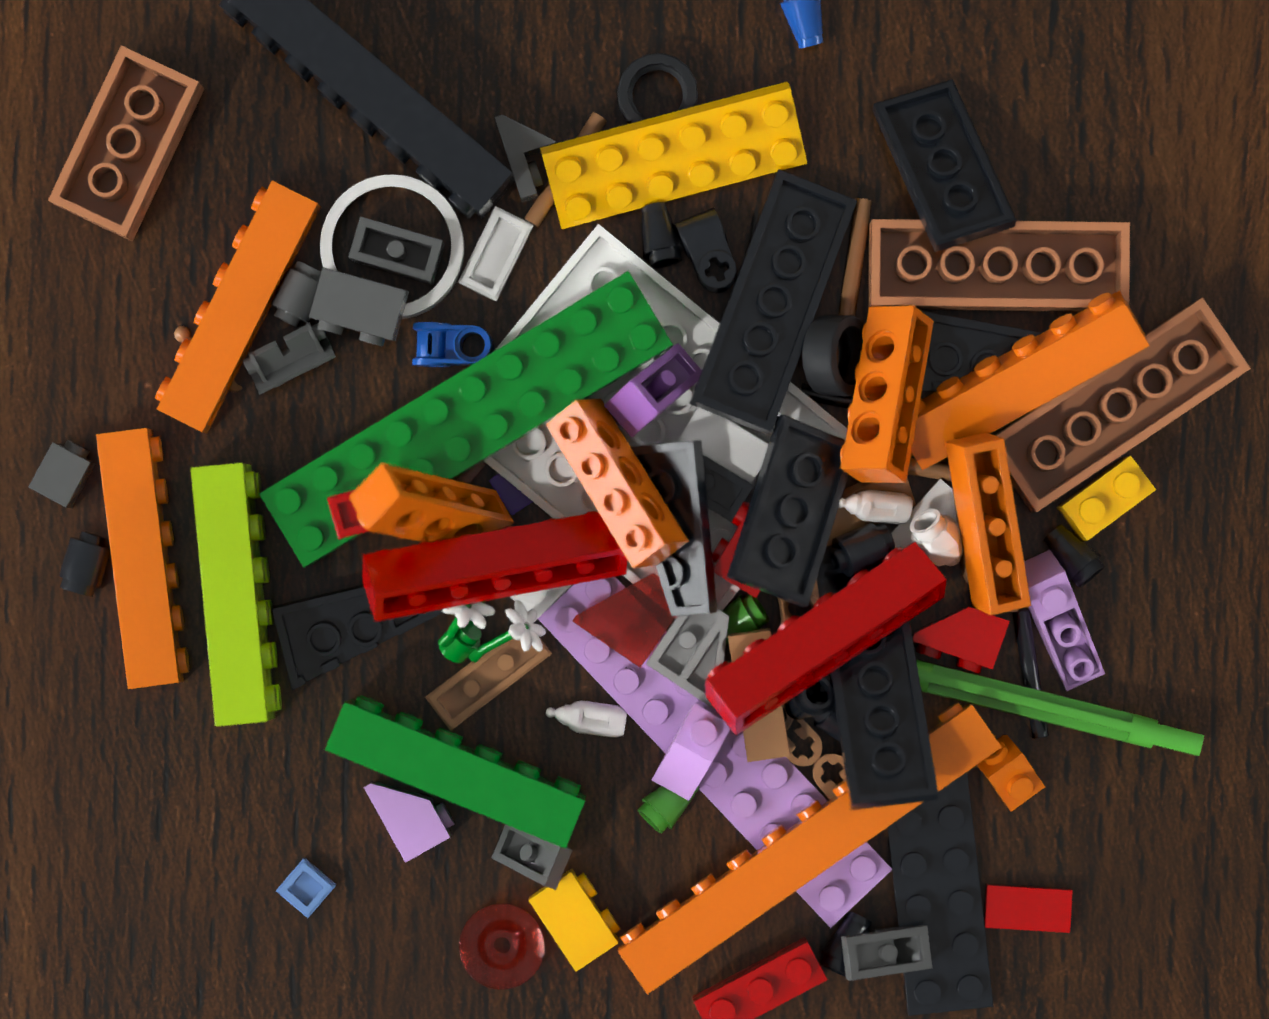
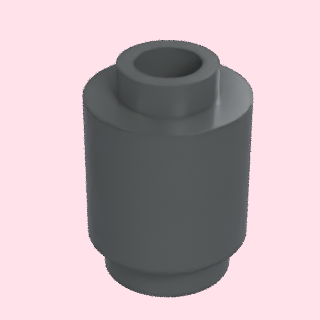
M300 261L296 262L293 269L288 268L270 304L277 308L274 316L294 327H297L300 321L309 323L311 319L309 315L321 272Z

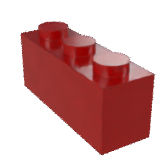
M803 937L694 995L693 1003L702 1019H755L825 982L827 978L807 939Z

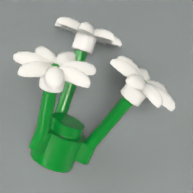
M516 600L514 603L515 610L511 608L505 610L508 618L514 623L510 625L509 631L480 645V638L482 636L480 628L484 629L486 626L483 615H494L495 610L493 607L484 604L486 601L442 609L444 613L455 614L456 616L448 630L438 640L441 653L451 662L463 663L469 658L472 662L476 663L484 654L512 639L521 640V646L524 651H528L531 645L538 652L542 651L543 645L539 637L544 636L546 630L541 625L534 624L537 618L536 610L526 611L525 606L519 600Z

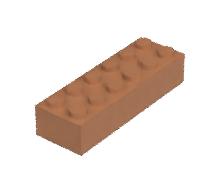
M872 219L869 223L868 309L874 306H915L923 310L1083 311L1088 308L1089 302L1095 297L1104 293L1113 294L1119 290L1129 305L1130 222L1016 221V225L1013 228L938 252L934 251L921 220Z
M1203 297L1145 334L1150 345L1149 347L1030 411L995 435L1004 438L1011 484L1031 513L1038 512L1251 369Z

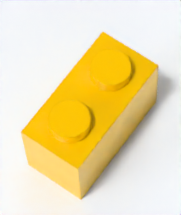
M1130 455L1120 459L1056 508L1075 534L1082 541H1088L1156 489Z
M570 869L562 875L556 890L545 886L531 895L528 901L576 972L619 944V939L615 933L620 931L621 928L608 908L601 912L593 901L592 897L598 893L583 872L577 876L573 869Z

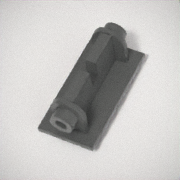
M309 322L305 326L283 336L288 347L280 350L277 342L273 341L255 351L248 352L250 357L244 359L243 363L249 375L252 376L259 394L279 387L285 382L317 368L336 357L325 330L317 328L318 323L312 326Z

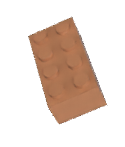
M121 45L48 201L133 242L205 88L199 81Z

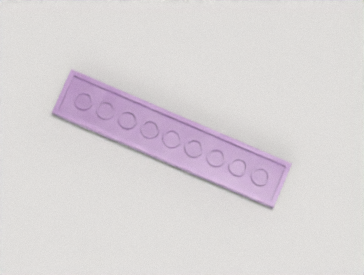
M616 577L574 584L538 618L665 754L693 704L722 718L716 709L714 710L646 664L667 631ZM731 729L699 783V790L756 850L765 845L761 839L773 829L783 825L787 830L799 822L800 819L796 814L816 800L819 801L821 806L827 802L825 797L787 757L748 762L743 731L735 735ZM865 842L796 892L831 928L875 887L892 868Z

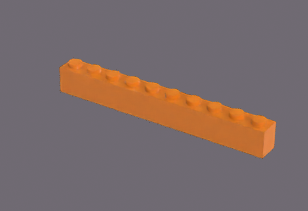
M959 702L953 704L937 716L941 723L928 731L938 792L1002 748L972 704L968 703L964 707ZM845 779L832 789L835 797L821 806L818 800L812 802L796 814L800 819L799 822L787 830L783 825L773 829L761 839L765 844L753 854H750L746 849L726 863L730 870L717 879L710 874L691 887L694 895L681 904L675 898L656 912L659 919L647 928L642 923H639L620 937L624 944L618 947V953L645 992L649 994L923 802L851 810L847 781Z

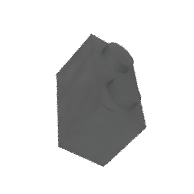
M360 216L348 258L357 264L434 286L445 244L440 239Z
M322 267L309 317L319 320L318 329L339 335L343 334L344 327L360 331L359 340L384 346L385 339L396 341L409 291Z

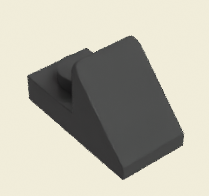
M504 115L495 117L522 203L538 198L535 187L543 185L536 161L527 163L526 157L541 153V147L556 144L557 142Z
M505 824L491 858L543 886L556 890L573 850L567 846L564 849Z
M927 925L872 929L869 933L841 937L846 980L852 981L932 968Z

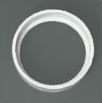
M380 175L365 179L350 187L333 204L326 216L321 232V261L323 268L337 271L332 252L334 230L344 210L361 195L378 188L401 187L415 191L429 199L442 213L448 225L451 237V255L447 269L439 283L425 296L406 304L402 319L418 316L432 309L452 290L463 266L465 253L464 237L460 222L451 205L433 187L423 181L404 175Z

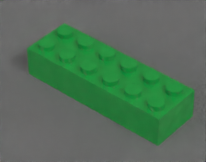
M360 695V697L357 696L356 701L350 699L344 702L326 745V751L566 849L586 799V795L579 793L581 789L580 784L561 776L557 777L556 782H552L540 777L541 768L522 760H518L515 766L501 761L502 752L483 744L477 745L476 749L462 745L463 736L439 727L436 733L421 728L423 720L400 711L396 717L382 712L384 704L369 697Z

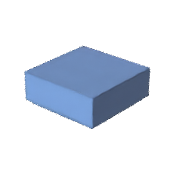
M304 857L277 888L276 892L304 916L309 918L337 884Z

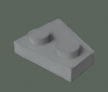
M718 608L716 613L677 616L646 663L714 710L715 708L706 698V679L714 667L724 662L729 616Z

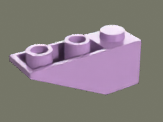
M1051 550L1024 561L1031 606H1028V609L1065 690L1069 691L1104 675V669L1063 567Z

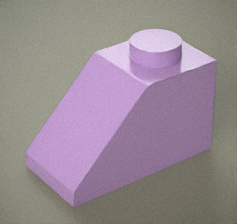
M693 704L651 780L689 801L730 731V727L722 718Z
M376 781L364 787L405 863L453 835L449 827L455 825L443 802L436 805L432 797Z

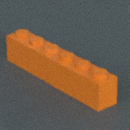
M271 181L268 189L262 186L256 194L251 209L256 211L249 227L243 224L238 230L232 243V247L237 250L230 264L223 262L213 281V285L218 288L211 302L204 300L198 309L194 323L199 326L192 340L187 338L183 340L174 359L179 365L172 378L168 376L164 378L155 396V399L160 401L157 410L206 434L214 422L243 364V360L246 358L272 306L270 304L288 268L291 269L321 209L318 203L274 181Z
M1119 290L1113 294L1104 293L1095 297L1089 302L1088 308L1074 316L1066 314L1057 318L1051 323L1050 329L1036 337L1028 335L1021 338L1012 346V350L998 358L997 356H990L983 359L974 367V371L962 378L958 376L951 377L942 382L937 387L936 392L924 399L921 398L911 452L922 471L948 457L945 441L984 432L990 434L1149 347L1150 345L1145 333L1121 291Z
M149 428L96 434L128 689L184 682L183 673H189L190 670L187 648H180L178 631L184 630V617L181 605H174L173 589L179 588V577L176 563H169L167 546L174 545L171 521H164L162 504H168V489L165 478L159 479L157 462L163 461L160 436L153 437V429Z

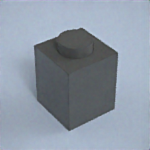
M68 439L64 446L52 442L28 488L66 508H73L96 463L87 459L90 453L89 450Z

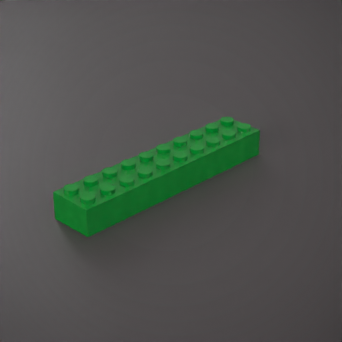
M626 271L259 493L303 568L308 567L363 534L360 533L338 540L327 497L356 490L382 463L453 480L546 424L575 400L589 398L674 345L630 272Z

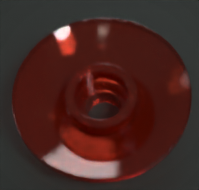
M511 904L489 905L477 911L466 922L459 941L460 958L468 974L483 986L499 990L515 988L527 982L540 967L544 955L543 933L537 921L522 908ZM505 937L510 941L511 947L507 952L501 953L495 949L494 942L497 938Z

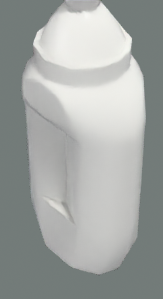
M864 490L858 494H852L846 499L841 498L839 508L845 507L850 514L856 515L862 521L902 524L908 522L911 516L913 500L904 493Z
M581 700L570 705L565 704L556 710L551 707L546 710L548 718L555 717L562 725L568 726L576 733L610 738L622 737L624 735L627 713L618 705Z

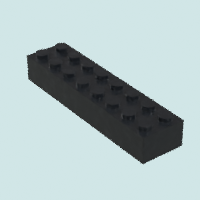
M222 0L218 4L224 10L223 12L241 28L247 22L254 27L251 33L273 55H276L279 50L286 54L287 57L284 61L288 64V67L305 82L308 83L312 77L320 84L317 89L321 92L320 94L337 109L340 110L344 105L349 107L353 111L349 115L353 122L369 136L373 137L376 132L381 134L385 138L383 145L386 146L385 149L405 165L410 159L419 166L415 171L418 173V177L437 191L443 187L451 193L448 198L451 201L450 203L468 219L475 214L483 220L515 183L513 173L310 1Z

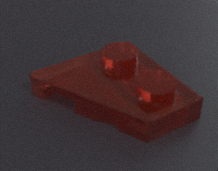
M652 573L576 615L572 621L641 668L675 616H671L659 576Z

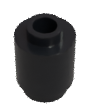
M868 523L833 538L832 549L829 550V558L838 573L843 572L847 577L851 578L862 570H869L882 564L883 558L896 548L895 542L885 524L878 523L874 525L873 523Z
M81 531L79 538L70 537L59 576L62 577L60 588L93 597L95 588H100L111 553L110 548L104 546L106 538Z

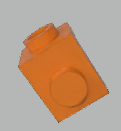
M1003 735L997 739L1002 748L977 764V767L986 776L1003 803L1012 812L1045 788V785L1020 749L1007 735Z

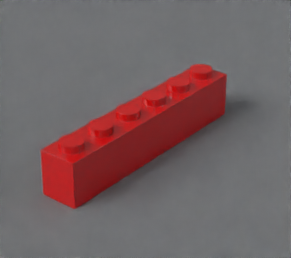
M590 511L576 516L547 519L538 523L516 527L508 526L500 530L465 534L451 539L422 542L413 546L391 550L383 549L375 553L364 554L363 585L374 621L377 622L626 575L628 559L598 511Z
M916 542L904 549L897 547L883 558L882 564L870 572L866 569L858 572L850 579L847 587L835 595L833 592L823 595L815 602L813 609L803 616L794 615L781 624L778 632L768 639L760 638L753 641L743 651V655L733 662L725 661L714 667L706 679V698L734 734L738 735L943 599L947 579Z

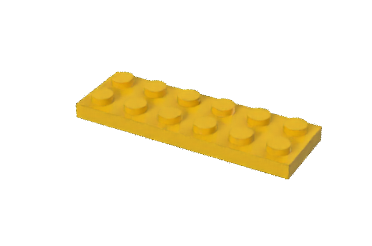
M788 81L540 148L561 229L640 209L648 204L666 202L777 172L778 169L786 170L808 164Z

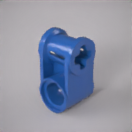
M438 322L413 323V330L417 331L416 357L412 359V366H471L494 352V340L481 327ZM470 335H481L485 342L483 352L477 357H467L463 351L465 339ZM431 336H432V353H431Z

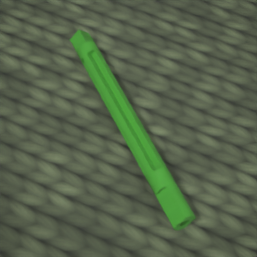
M916 660L922 692L1150 749L1154 745L1194 756H1199L1202 749L1204 735L1158 724L1157 719Z

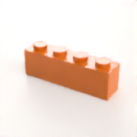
M984 432L945 441L972 607L989 615H995L1031 606L1004 438Z

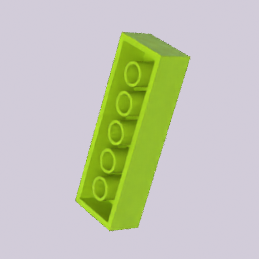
M245 463L191 468L215 727L267 722L276 718L275 711L282 709L280 685H272L271 669L278 667L276 643L268 642L267 626L274 624L272 601L271 599L264 600L263 583L270 582L268 559L267 557H260L259 541L266 539L263 515L256 514L255 498H261L259 493L262 492L259 472L255 473L252 471V465Z

